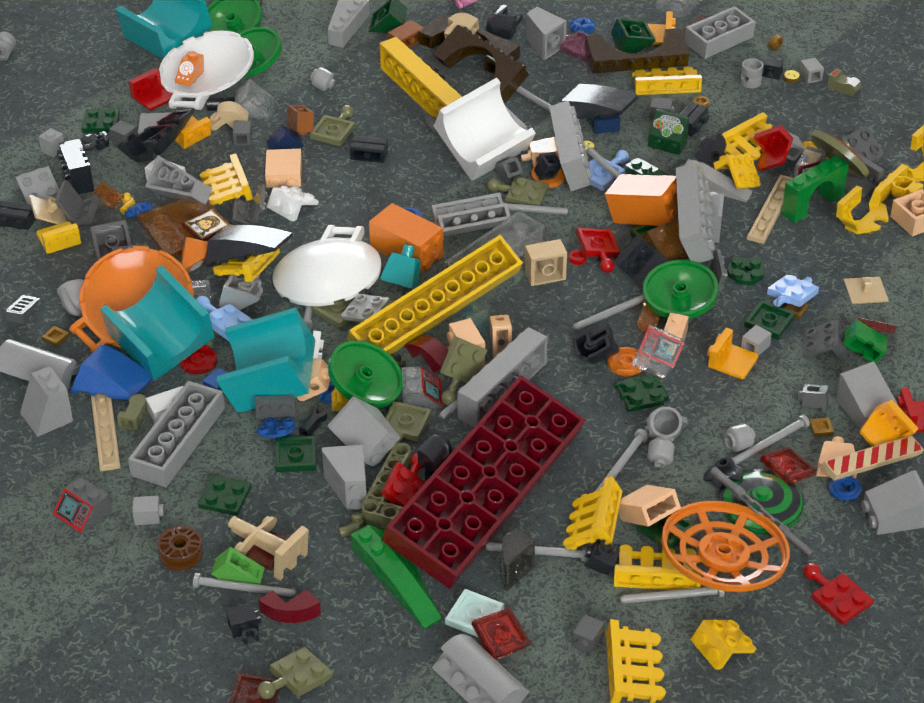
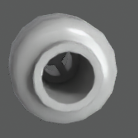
M322 67L315 69L310 76L312 86L321 91H326L328 88L332 89L335 84V80H333L334 74Z
M741 423L727 429L724 442L727 448L734 452H740L753 446L755 432L747 424Z
M655 437L648 445L647 458L649 462L654 463L655 467L661 468L671 464L674 460L675 446L667 437Z

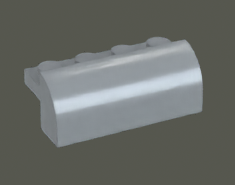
M500 193L431 206L435 224L443 228V237L508 225L511 220L507 203H503Z
M12 339L6 340L0 346V372L27 381L30 380L31 373L50 366L68 389L72 375H77L80 366L73 359Z
M464 634L452 637L441 647L444 652L432 667L468 703H521L530 692L472 637Z

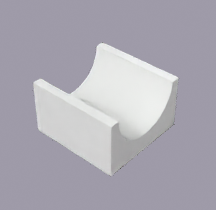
M498 78L440 109L434 124V128L472 181L493 170L499 163L517 156L521 151L527 150L536 134L533 128L525 130L512 119L503 103L500 93L501 83Z

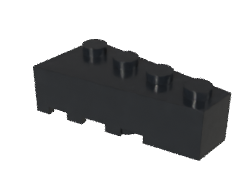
M80 140L59 143L60 150H57L62 170L64 171L65 180L71 184L78 195L94 192L91 167Z

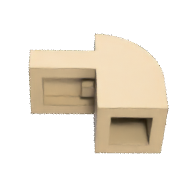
M467 13L452 15L448 18L449 26L444 31L445 39L457 25L462 28L467 27L474 35L479 29L478 18Z
M231 101L218 104L217 112L213 113L210 117L211 129L217 130L225 123L233 128L234 121H248L249 112L238 103Z

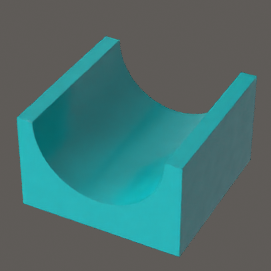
M154 0L149 8L139 15H135L121 6L115 9L124 37L161 59H164L174 47L177 49L183 45L182 41L193 36L198 38L212 28L205 0Z
M162 265L156 269V278L151 289L138 303L122 311H113L107 305L100 309L108 334L137 364L148 372L153 380L163 376L182 360H185L215 338L209 312Z
M296 307L225 329V334L233 350L236 371L217 376L216 382L237 412L255 409V397L295 395V397L309 394L315 338Z

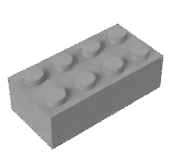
M733 6L687 26L685 42L687 46L706 59L753 38L756 22L736 6Z

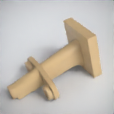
M233 516L228 523V527L231 528L233 533L245 539L243 543L239 542L234 549L246 555L250 548L256 545L274 555V578L281 581L283 579V570L285 568L292 570L297 565V556L302 555L305 557L307 555L309 530L304 526H301L285 541L269 533L277 522V518L273 516H266L258 527Z

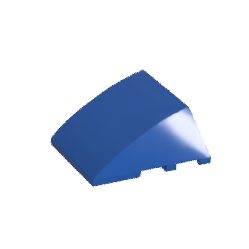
M102 344L81 364L71 393L77 394L78 391L89 392L91 396L100 393L107 394L108 398L129 400L132 395L140 394L152 378L135 361L119 351Z

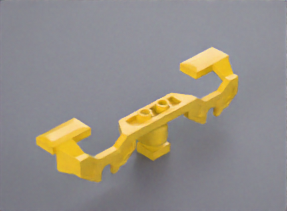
M924 125L912 135L910 148L917 151L921 147L923 160ZM924 161L915 169H910L909 166L901 164L883 182L881 181L874 189L870 199L869 212L861 220H853L851 210L861 202L862 187L855 186L837 203L836 217L845 225V229L855 234L880 230L881 226L874 223V221L880 220L886 223L889 221L886 205L882 203L887 197L892 194L894 198H900L921 189L923 190L924 185L919 182L924 181Z

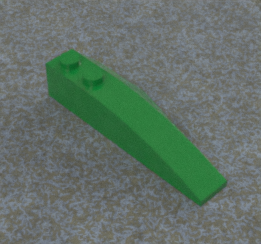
M367 525L352 533L351 546L353 552L424 630L442 620L416 565L381 541L385 529Z

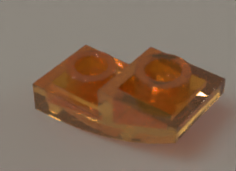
M103 181L91 193L92 195L97 194L100 202L113 210L125 197Z
M645 301L636 328L646 333L648 328L656 330L660 315L653 312Z

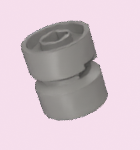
M5 31L0 32V60L4 61L9 58L16 45L15 37Z
M750 58L742 62L740 77L742 86L757 88L761 85L763 63L760 60Z

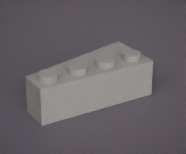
M338 0L328 27L329 45L342 48L346 45L370 15L369 0Z
M159 155L145 186L161 196L205 205L212 190L208 185Z

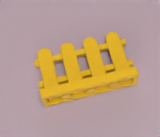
M689 66L684 67L683 70L669 67L667 71L655 68L651 69V72H645L644 69L632 72V78H635V94L701 92L702 76L697 75V70Z
M762 112L722 133L727 144L724 153L729 155L742 154L736 149L738 147L744 154H751L753 160L760 159V152H763V149L753 138L756 133L772 128L770 123L766 124L768 116ZM748 141L752 142L756 146V148H754Z
M236 154L230 155L231 163H224L222 166L213 169L209 168L200 173L203 183L212 188L209 195L211 205L222 204L224 201L233 198L237 199L242 195L245 196L246 201L253 199L249 184Z
M280 249L258 256H253L251 253L241 260L237 258L228 259V263L213 267V272L218 276L244 275L245 282H253L277 257Z
M613 476L605 478L604 486L598 491L590 494L585 493L573 501L572 506L576 511L572 512L569 516L573 524L566 528V532L570 537L566 538L563 542L567 550H576L578 546L589 542L592 544L597 539L606 540L605 545L612 543L623 492Z
M630 545L620 546L619 564H615L614 587L662 590L701 587V584L681 574L667 559L663 549L662 553H654V549L651 546H643L641 552L632 551ZM673 548L669 549L672 554H675ZM686 549L687 555H696L694 549ZM632 559H640V565H632ZM653 560H662V567L653 566ZM683 562V566L686 569L701 577V575L693 571L685 562Z
M610 619L606 630L610 703H620L622 697H627V701H633L636 698L656 703L657 700L665 697L666 690L662 686L655 685V682L663 679L664 672L653 665L660 663L663 657L660 651L652 650V646L659 645L661 641L659 634L651 632L650 629L646 628L644 631L629 630L627 626L619 629V620ZM630 645L645 646V649L633 648ZM631 662L647 664V667L631 665ZM632 680L647 681L648 684L633 683Z

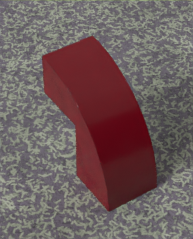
M421 335L405 345L413 358L421 354L433 372L442 368L449 351L437 339L427 335Z
M307 589L287 603L273 590L259 599L260 612L278 622L301 623L321 615L320 601Z

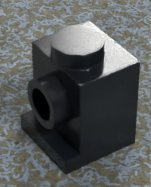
M764 57L763 61H761L763 63L762 77L779 80L783 71L784 58L779 60Z
M555 152L540 153V160L534 169L539 180L554 179L561 168L560 160Z

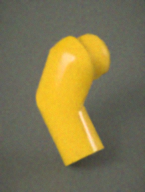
M128 192L121 195L124 205L120 208V212L124 215L129 207L136 205L133 197Z

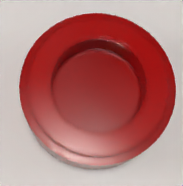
M573 250L569 253V262L574 265H582L587 261V256H584L582 250Z

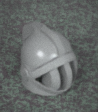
M82 279L65 282L57 290L62 306L69 314L78 317L82 316L79 301L80 288L84 282Z
M662 406L653 410L645 422L647 424L645 431L649 432L648 435L653 439L663 436L673 442L681 434L682 429L688 426L687 417L681 416L675 408Z

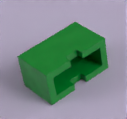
M856 319L845 329L843 346L855 353L858 351L862 354L863 358L876 363L887 352V337Z

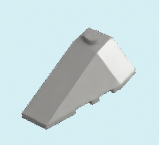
M690 159L685 163L687 165L696 162L699 168L702 167L705 174L704 179L705 181L708 180L711 186V191L709 192L724 194L725 197L747 202L753 192L748 188L737 189L734 180L704 163Z
M260 274L253 282H245L244 275H230L223 286L219 307L230 303L238 310H241L258 302L263 294L262 282L259 279Z

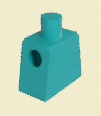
M404 244L402 254L392 252L380 280L411 289L417 288L419 286L421 260L412 257L415 247Z

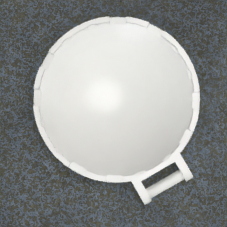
M231 31L205 32L204 36L198 38L190 37L182 41L183 45L177 49L174 47L170 50L159 67L162 86L173 94L169 100V107L171 109L182 107L202 110L210 95L221 92L238 82L248 72L253 63L254 51L249 40ZM189 51L203 54L204 72L191 86L175 83L181 59ZM183 97L196 98L195 101H181Z
M328 225L321 240L304 244L289 252L279 261L273 272V284L277 293L282 298L284 296L289 298L292 303L303 306L333 305V301L340 299L347 301L359 295V291L364 288L369 289L375 283L382 268L380 255L371 245L361 241L364 236L363 226L349 228ZM335 234H345V235H352V237H351V238H341V237H334V235H335Z

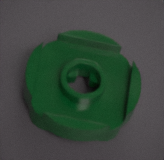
M737 256L732 258L731 263L728 265L727 273L729 278L735 280L738 284L754 285L764 278L765 268L757 257Z

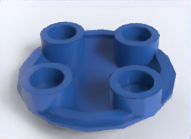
M266 418L264 419V424L257 427L256 433L265 438H279L292 433L296 429L293 418H285L283 420Z

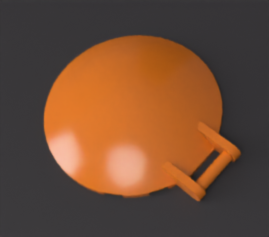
M133 246V248L124 250L120 248L112 251L94 263L85 275L79 295L82 317L73 323L69 330L76 334L91 349V353L102 344L121 348L107 332L100 310L103 306L107 305L113 311H122L138 303L151 289L156 278V269L161 265L194 297L191 279L182 264L162 250L157 251L146 246ZM85 326L100 339L97 344L82 330Z

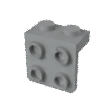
M49 166L38 168L15 178L16 189L21 190L26 203L31 205L29 195L48 200L50 197L56 199L58 196L59 188Z
M359 294L344 310L341 317L344 320L363 322L390 305V298Z

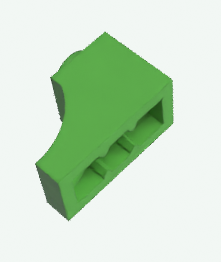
M229 547L215 559L211 574L222 580L260 585L264 567Z

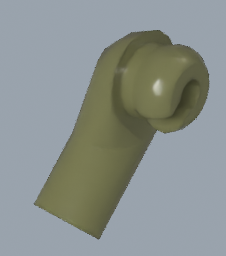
M361 513L352 514L350 525L338 527L340 537L349 536L362 528L364 519Z

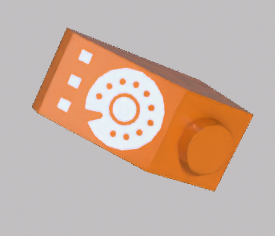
M189 51L181 59L175 83L191 86L204 72V55Z
M186 237L181 264L187 273L203 265L207 256V241Z

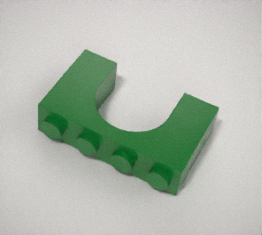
M835 155L785 183L781 215L793 223L805 218L810 197L819 185V194L830 202L844 196L849 163Z

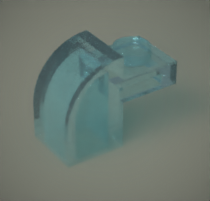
M475 300L465 307L467 313L463 314V320L471 318L479 333H485L490 328V305L482 306L480 302Z

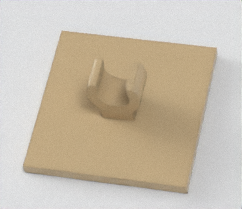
M29 195L35 218L54 224L67 222L65 214L55 203V198L50 197L48 200Z
M880 277L844 279L852 304L889 302Z

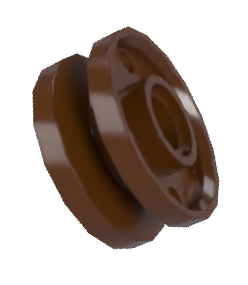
M176 526L165 530L158 539L159 559L164 567L170 570L182 571L196 566L201 561L203 556L202 539L197 530L187 526Z

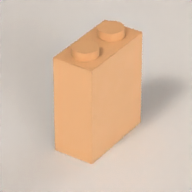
M301 149L267 150L266 188H278L281 186L290 188L292 186L301 187Z
M645 485L621 498L618 514L623 522L650 526L681 509L675 489Z

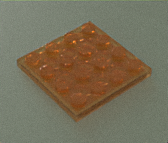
M179 200L137 215L139 223L159 250L173 257L182 255L186 237L208 242L210 238L219 232L217 231L202 239L184 223L210 209L219 214L209 201L205 205Z

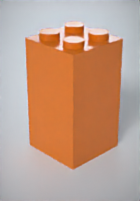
M620 174L605 193L612 220L617 224L671 226L678 216L676 176Z
M393 203L369 221L370 245L387 257H390L392 252L402 254L404 244L414 246L412 257L421 260L420 273L430 269L432 264L436 260H440L444 255L443 228Z

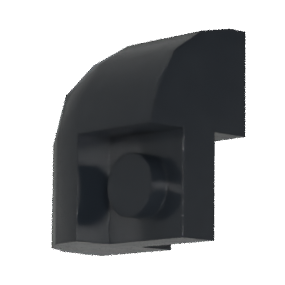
M501 5L488 18L486 29L493 35L511 40L516 33V27L522 20V14L507 11V5Z
M608 325L593 334L587 330L572 339L577 357L586 363L595 364L603 362L620 351L619 346L615 343L612 329Z
M433 434L417 449L418 464L425 468L426 481L453 452L450 441L442 435L437 436Z

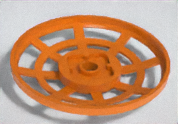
M701 501L688 504L670 515L662 531V548L670 563L681 574L692 581L716 590L747 592L765 588L776 582L783 575L790 558L788 541L779 527L763 514H756L750 508L736 503ZM706 512H725L738 515L739 517L735 524L717 521L709 522ZM696 513L701 522L686 530L685 533L674 526L681 519ZM747 519L763 527L772 535V538L761 541L755 534L743 528ZM713 528L731 530V533L714 532ZM701 530H704L706 533L700 541L691 537ZM670 532L681 539L679 545L681 555L672 554L668 548L667 540ZM741 534L747 537L754 543V545L748 546L741 538H739V535ZM686 543L697 548L698 555H687ZM778 544L782 555L781 566L768 565L769 556L766 548ZM760 551L761 563L749 561L751 553ZM679 562H685L693 571H695L703 577H700L694 574L693 572L689 571ZM702 562L710 569L706 573L693 563ZM745 567L757 570L746 577H743L739 572ZM764 571L776 573L772 577L758 583L751 584L748 582L759 577ZM718 572L730 573L735 579L716 577Z

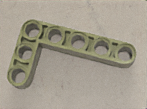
M397 443L392 448L362 502V516L364 523L367 525L386 529L387 525L403 508L390 504V501L380 493L393 466L397 462L409 468L411 464V448L406 443Z

